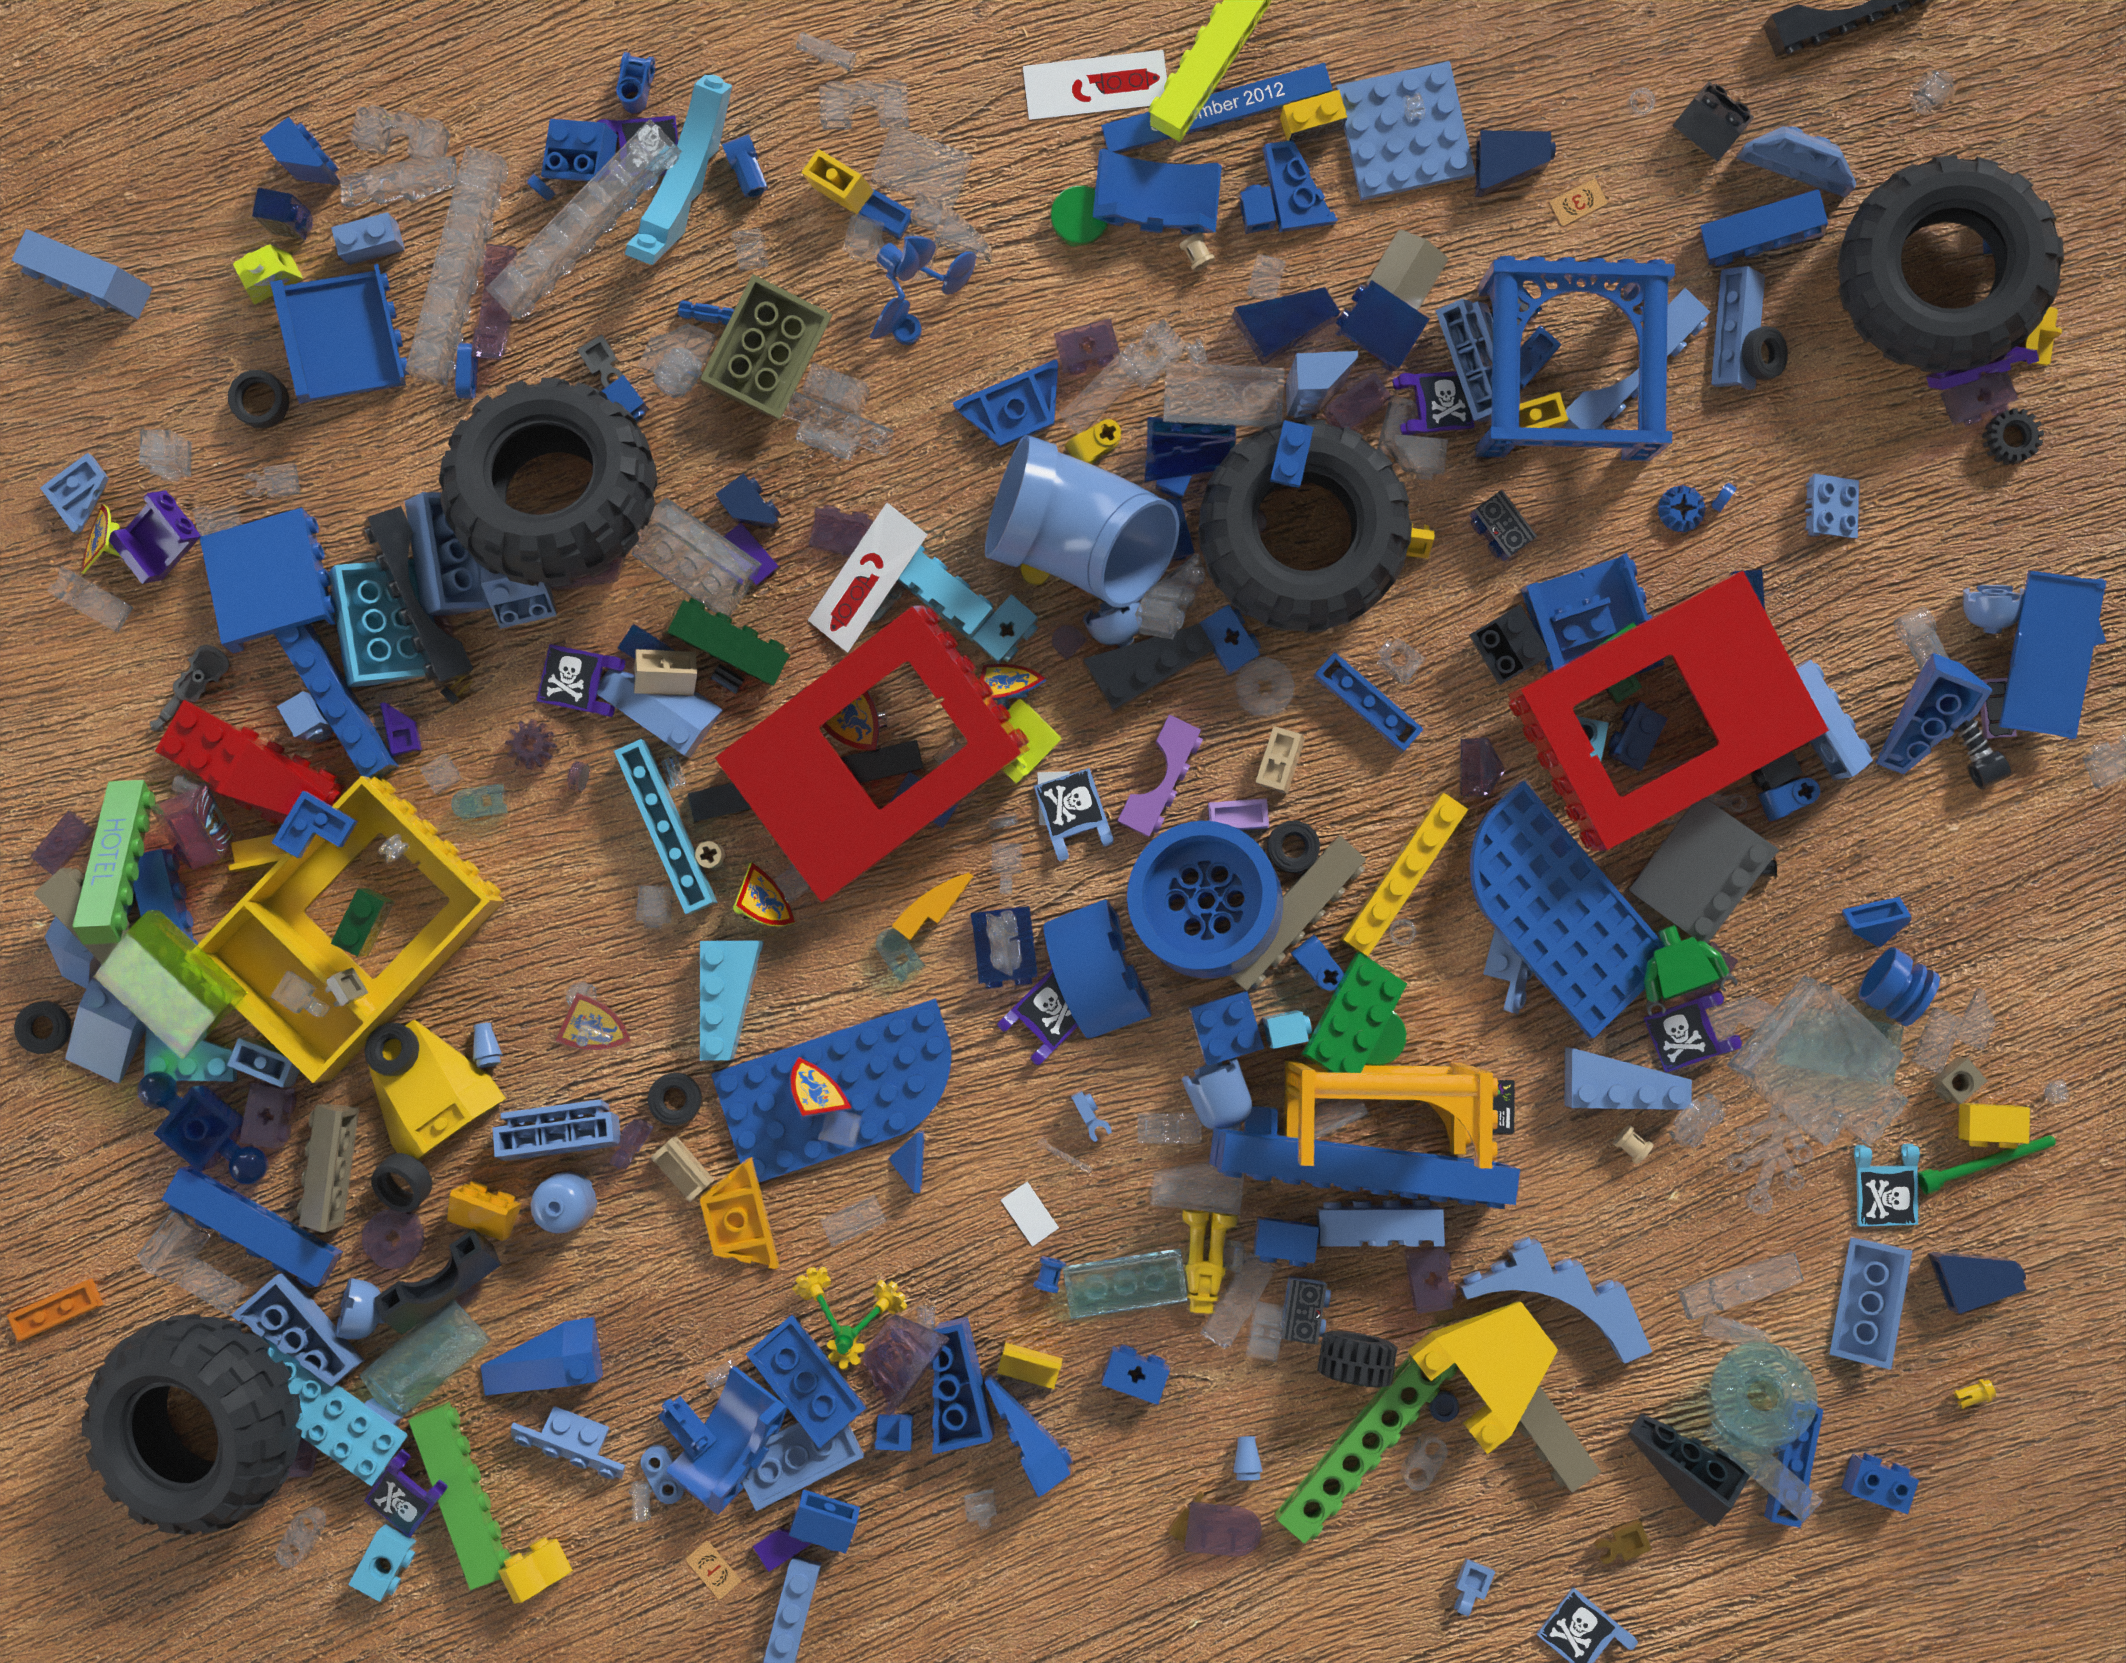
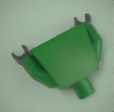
M1671 926L1658 932L1664 948L1653 952L1654 957L1647 962L1644 976L1647 997L1646 1007L1650 1016H1652L1651 1008L1655 1005L1661 1006L1663 1014L1666 1012L1663 1001L1714 983L1725 992L1726 989L1723 984L1728 979L1735 986L1738 982L1729 972L1722 954L1705 941H1697L1694 937L1681 941L1676 926Z

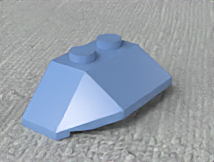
M1782 126L1746 143L1736 157L1742 161L1842 197L1849 195L1857 184L1839 146L1832 144L1825 137H1812L1804 134L1800 128L1793 126Z
M134 886L132 889L133 902L128 906L127 917L137 900ZM55 916L45 935L46 942L62 977L87 989L91 979L97 978L103 965Z

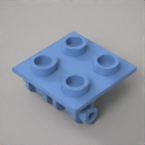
M1812 474V477H1809V482L1806 483L1807 499L1810 500H1806L1805 504L1812 505V508L1805 509V513L1812 514L1806 516L1805 531H1808V536L1817 537L1820 534L1857 539L1859 480Z

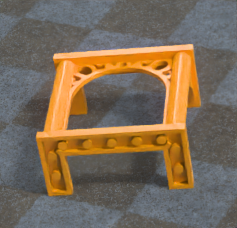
M1285 1060L1284 1136L1298 1138V1163L1301 1166H1314L1315 1098L1421 1100L1428 1103L1442 1120L1449 1138V1152L1453 1154H1466V1147H1470L1472 1140L1474 1145V1166L1492 1169V1161H1496L1498 1155L1497 1143L1492 1142L1493 1129H1497L1498 1125L1497 1110H1493V1097L1498 1095L1497 1078H1493L1492 1072L1463 1063H1450V1066L1365 1065L1361 1073H1329L1317 1064H1303L1297 1060Z

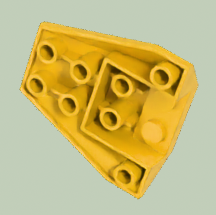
M412 1020L405 1026L414 1032L420 1046L418 1058L414 1065L406 1073L398 1076H384L374 1071L370 1066L369 1070L392 1146L397 1153L410 1155L420 1161L434 1151V1147L475 1118L481 1117L506 1100V1098L487 1072L477 1068L476 1064L418 1021ZM398 1039L387 1041L383 1047V1057L386 1060L396 1059L401 1052V1042Z

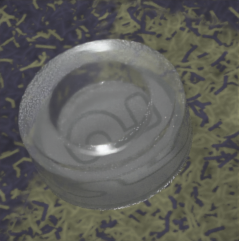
M1017 813L988 818L989 828L997 830L1017 825Z

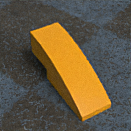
M968 872L934 887L912 903L892 924V927L909 940H913L929 917L939 924L974 876Z

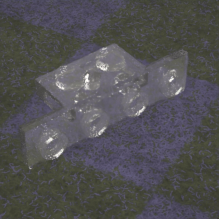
M796 391L783 414L784 417L802 423L797 430L796 440L849 461L859 446L887 456L894 431L890 428Z

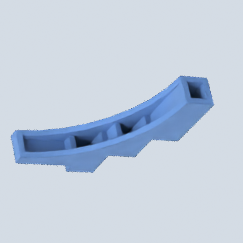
M1525 1237L1513 1243L1514 1247L1507 1250L1512 1261H1498L1490 1266L1491 1270L1482 1274L1479 1271L1470 1273L1463 1277L1464 1282L1458 1284L1461 1294L1466 1299L1490 1292L1508 1290L1538 1292L1558 1298L1579 1309L1589 1317L1606 1336L1617 1358L1623 1363H1628L1652 1352L1623 1284L1618 1281L1606 1280L1597 1284V1290L1593 1291L1582 1263L1567 1258L1555 1263V1269H1551L1541 1243L1536 1239L1530 1240L1529 1237Z

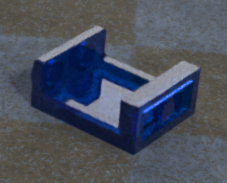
M1371 280L1365 286L1360 284L1351 297V300L1354 301L1349 311L1344 309L1335 323L1339 326L1335 334L1339 337L1342 335L1346 336L1385 362L1382 367L1393 373L1399 369L1430 319Z
M1030 906L971 913L978 983H985V989L1003 987V981L1014 980L1015 986L1033 984L1032 978L1038 977Z

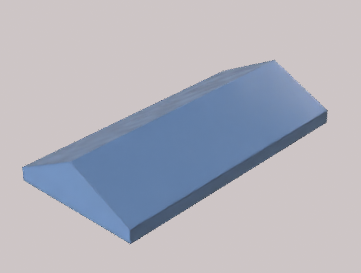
M1850 1237L1829 1355L1892 1369L1913 1251Z

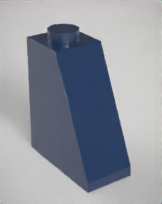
M1481 130L1476 139L1475 197H1483L1545 170L1550 161L1554 160L1556 153V144L1551 142V131Z
M1934 1251L1928 1253L1948 1310L1962 1314L2027 1290L2024 1284V1280H2026L2025 1272L2016 1261L2003 1257Z

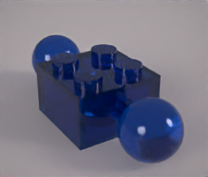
M150 1072L140 1080L137 1088L140 1101L151 1109L165 1108L170 1112L153 1134L200 1172L213 1168L223 1156L229 1161V1172L235 1181L250 1185L263 1179L269 1166L265 1153L253 1146L241 1148L234 1142L250 1122L205 1085L191 1087L186 1095L181 1098L177 1095L178 1086L175 1079L166 1072Z

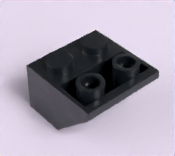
M1708 81L1672 126L1716 161H1719L1754 116L1750 114V110L1745 104L1735 102L1728 97L1727 91L1722 86Z
M1521 605L1469 634L1470 639L1499 686L1551 656Z

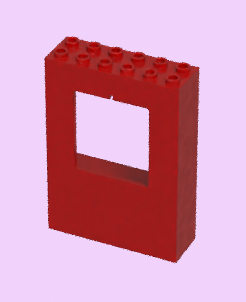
M1744 571L1722 579L1508 694L1510 698L1508 705L1512 713L1516 717L1519 716L1525 726L1522 730L1529 743H1534L1539 752L1536 754L1538 762L1544 770L1548 769L1553 778L1550 781L1552 788L1558 796L1562 795L1567 804L1565 806L1567 816L1572 822L1576 821L1581 830L1579 833L1580 840L1591 851H1606L1829 731ZM1669 655L1676 663L1717 740V745L1621 797L1618 795L1598 756L1591 757L1590 753L1595 750L1577 719L1573 707Z
M924 606L910 607L715 757L716 761L821 903L838 894L1030 750L1026 745L1029 743V739L1020 728L1015 730L1009 722V719L1012 717L1008 710L1002 704L997 705L992 699L993 690L985 680L979 681L973 673L976 670L974 664L966 655L961 657L955 648L958 646V643L948 631L944 633L937 624L940 622V619L931 607L927 609ZM909 662L935 698H944L940 704L967 739V745L884 808L879 809L825 738L820 728L903 663Z

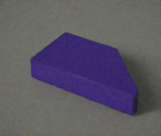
M385 702L380 703L391 756L396 757L422 751L417 722Z
M778 1528L756 1542L753 1548L768 1572H770L812 1543L799 1541L797 1538L789 1536L790 1530Z

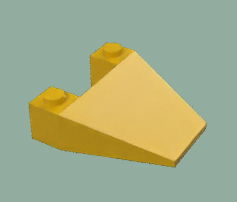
M1519 1301L1433 1331L1411 1347L1408 1353L1430 1381L1454 1363L1457 1365L1486 1403L1485 1406L1465 1420L1463 1424L1486 1454H1489L1512 1436L1558 1349L1522 1302Z

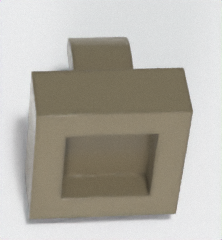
M353 967L334 974L326 980L328 986L325 991L326 993L332 991L337 999L333 1003L335 1007L340 1005L342 1007L361 999L369 993Z

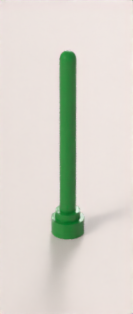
M2050 1135L2030 1141L2029 1144L2018 1145L2016 1149L2009 1148L1940 1172L1937 1169L1932 1170L1929 1168L1918 1172V1183L1921 1190L1926 1195L1938 1192L1945 1182L2055 1146L2056 1139Z

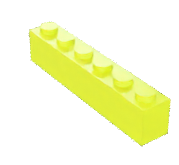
M1224 0L1222 4L1217 3L1210 15L1211 20L1207 27L1202 26L1195 37V45L1191 51L1187 49L1184 52L1179 63L1180 68L1176 74L1171 73L1164 85L1165 91L1160 98L1156 96L1152 101L1148 111L1150 113V126L1181 142L1272 0Z

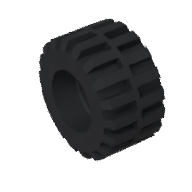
M1349 1331L1325 1332L1322 1337L1317 1371L1327 1378L1347 1384L1374 1388L1390 1386L1393 1381L1398 1348L1390 1341L1371 1335Z

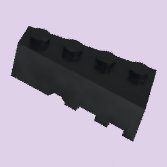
M1197 624L1083 659V665L1112 713L1211 655L1215 648L1202 626Z

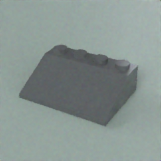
M1703 798L1690 805L1628 890L1698 941H1705L1708 944L1779 849L1718 806Z

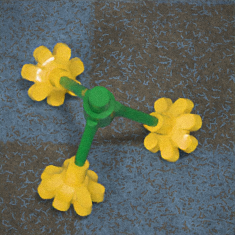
M814 1267L808 1268L806 1270L807 1277L803 1275L797 1277L795 1280L797 1284L792 1287V1290L797 1295L800 1294L804 1300H809L813 1297L814 1301L819 1302L836 1336L835 1341L829 1340L826 1344V1348L832 1350V1353L827 1358L832 1364L839 1361L838 1368L840 1370H847L849 1362L855 1367L861 1363V1359L857 1355L865 1352V1345L856 1343L859 1339L858 1334L877 1314H882L886 1309L891 1314L902 1313L907 1309V1304L904 1302L906 1300L904 1294L901 1292L896 1293L898 1285L893 1281L886 1285L884 1281L879 1280L873 1290V1294L878 1299L873 1305L874 1309L856 1327L839 1326L824 1299L825 1294L822 1288H826L831 1284L825 1267H821L818 1271Z

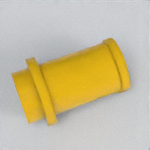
M1979 1379L1977 1384L1953 1391L1955 1398L1961 1399L1968 1396V1398L1957 1401L1961 1409L1983 1401L1992 1402V1398L1997 1396L1989 1379L1985 1381Z

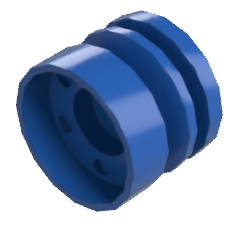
M1890 947L1870 967L1860 986L1858 996L1861 1001L1876 1010H1882L1886 1007L1885 1013L1887 1017L1896 1019L1897 1023L1908 1027L1922 1016L1932 1002L1939 987L1940 976L1933 970H1927L1923 964H1916L1912 967V957L1895 947Z

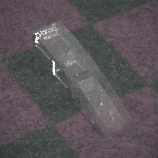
M447 156L410 160L365 169L340 177L341 204L347 208H352L369 201H374L381 205L401 197L413 201L457 185L456 158Z
M1790 1252L1703 1280L1678 1290L1686 1318L1694 1320L1713 1311L1726 1310L1748 1300H1759L1803 1282L1804 1279L1795 1252Z
M1724 1412L1703 1433L1802 1523L1823 1501Z

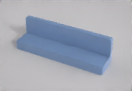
M1749 266L1721 270L1711 385L1715 387L1739 385L1748 390H1753L1756 387V379L1748 373L1744 366L1742 346L1748 333L1761 327L1765 275Z

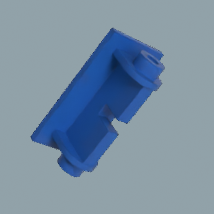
M681 1396L675 1401L668 1399L662 1404L664 1410L657 1415L658 1418L693 1460H696L717 1441L715 1436Z

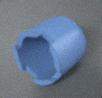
M1237 1058L1229 1059L1230 1063L1222 1065V1062L1208 1066L1204 1065L1194 1070L1196 1076L1191 1079L1189 1076L1182 1078L1183 1085L1199 1121L1208 1129L1238 1130L1241 1128L1240 1122L1244 1121L1251 1113V1096Z
M573 1171L560 1172L549 1177L533 1193L530 1203L531 1214L536 1224L545 1231L555 1234L567 1233L585 1225L594 1215L597 1206V1199L591 1181L584 1175Z

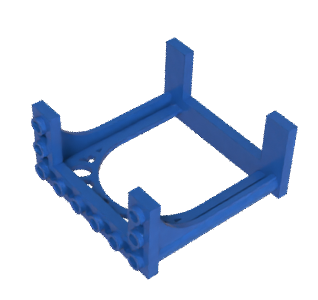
M1500 256L1497 260H1493L1478 284V296H1490L1493 309L1491 427L1476 444L1475 457L1505 458L1515 446L1622 448V461H1651L1671 445L1672 431H1666L1668 282L1675 276V264H1665V260L1661 259L1649 260L1647 263H1635L1634 259H1620L1617 263L1605 262L1603 258H1591L1587 262H1575V258L1562 257L1557 259V261H1545V258L1540 256L1529 257L1527 260H1515L1514 256ZM1525 281H1532L1537 284L1541 291L1540 298L1533 299L1526 295L1523 290V283ZM1545 281L1550 284H1553V282L1555 281L1557 283V288L1548 289ZM1577 282H1584L1585 286L1579 287ZM1605 283H1608V285L1618 283L1615 290H1607L1604 286ZM1623 287H1624V298H1623V299H1633V300H1631V301H1624V300L1621 298V290H1622ZM1587 292L1610 300L1627 315L1635 329L1639 344L1638 430L1519 427L1521 338L1530 316L1543 303L1565 293ZM1643 301V306L1639 308L1641 315H1638L1633 311V307H1636ZM1522 303L1528 305L1527 311H1519Z

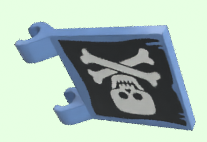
M1090 768L1034 786L1059 861L1069 858L1063 838L1096 827L1102 845L1109 846L1113 844V836Z
M1574 1587L1571 1588L1536 1633L1537 1636L1570 1663H1594L1614 1637L1629 1650H1633L1638 1644V1641L1630 1632L1615 1622Z

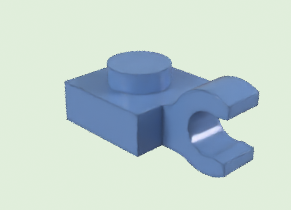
M1081 1090L1071 1095L1094 1142L1098 1140L1094 1133L1098 1126L1104 1127L1108 1135L1112 1133L1108 1122L1096 1118L1094 1111L1098 1107L1091 1094L1085 1096Z
M1465 1558L1455 1583V1587L1462 1591L1454 1606L1458 1613L1469 1617L1475 1598L1478 1597L1485 1600L1495 1571Z

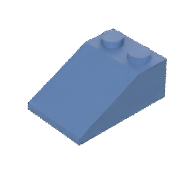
M106 978L91 979L78 1006L65 1059L119 1084L146 1031V1021L151 1020L152 1016L123 986Z

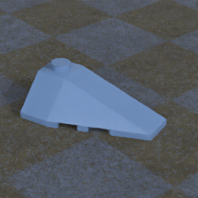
M608 669L599 683L597 695L686 757L691 758L723 712V709L697 692H694V696L634 693V674Z

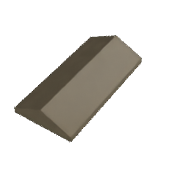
M1399 229L1339 329L1389 358L1449 258L1427 239Z

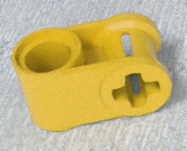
M1105 419L1087 431L1079 433L1064 446L1071 457L1093 464L1104 454L1119 445L1121 429L1116 421ZM1103 429H1107L1109 432L1114 430L1113 440L1110 441L1107 437L1102 439Z

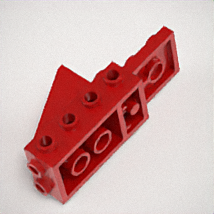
M183 700L155 750L158 754L202 777L203 780L210 783V790L222 796L226 795L235 798V803L247 810H251L252 807L262 812L261 818L273 824H277L278 821L284 823L302 791H307L333 806L341 797V792L345 787L335 781L337 776L322 768L317 771L310 767L311 762L297 754L291 757L284 753L286 748L271 740L266 743L258 738L260 735L258 732L246 726L238 729L187 700Z

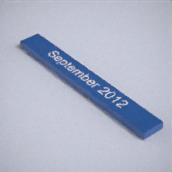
M1325 63L1211 94L1186 134L1282 108L1283 105L1332 92L1333 89ZM1149 112L1101 125L1107 150L1117 154L1171 139L1170 136L1150 126Z

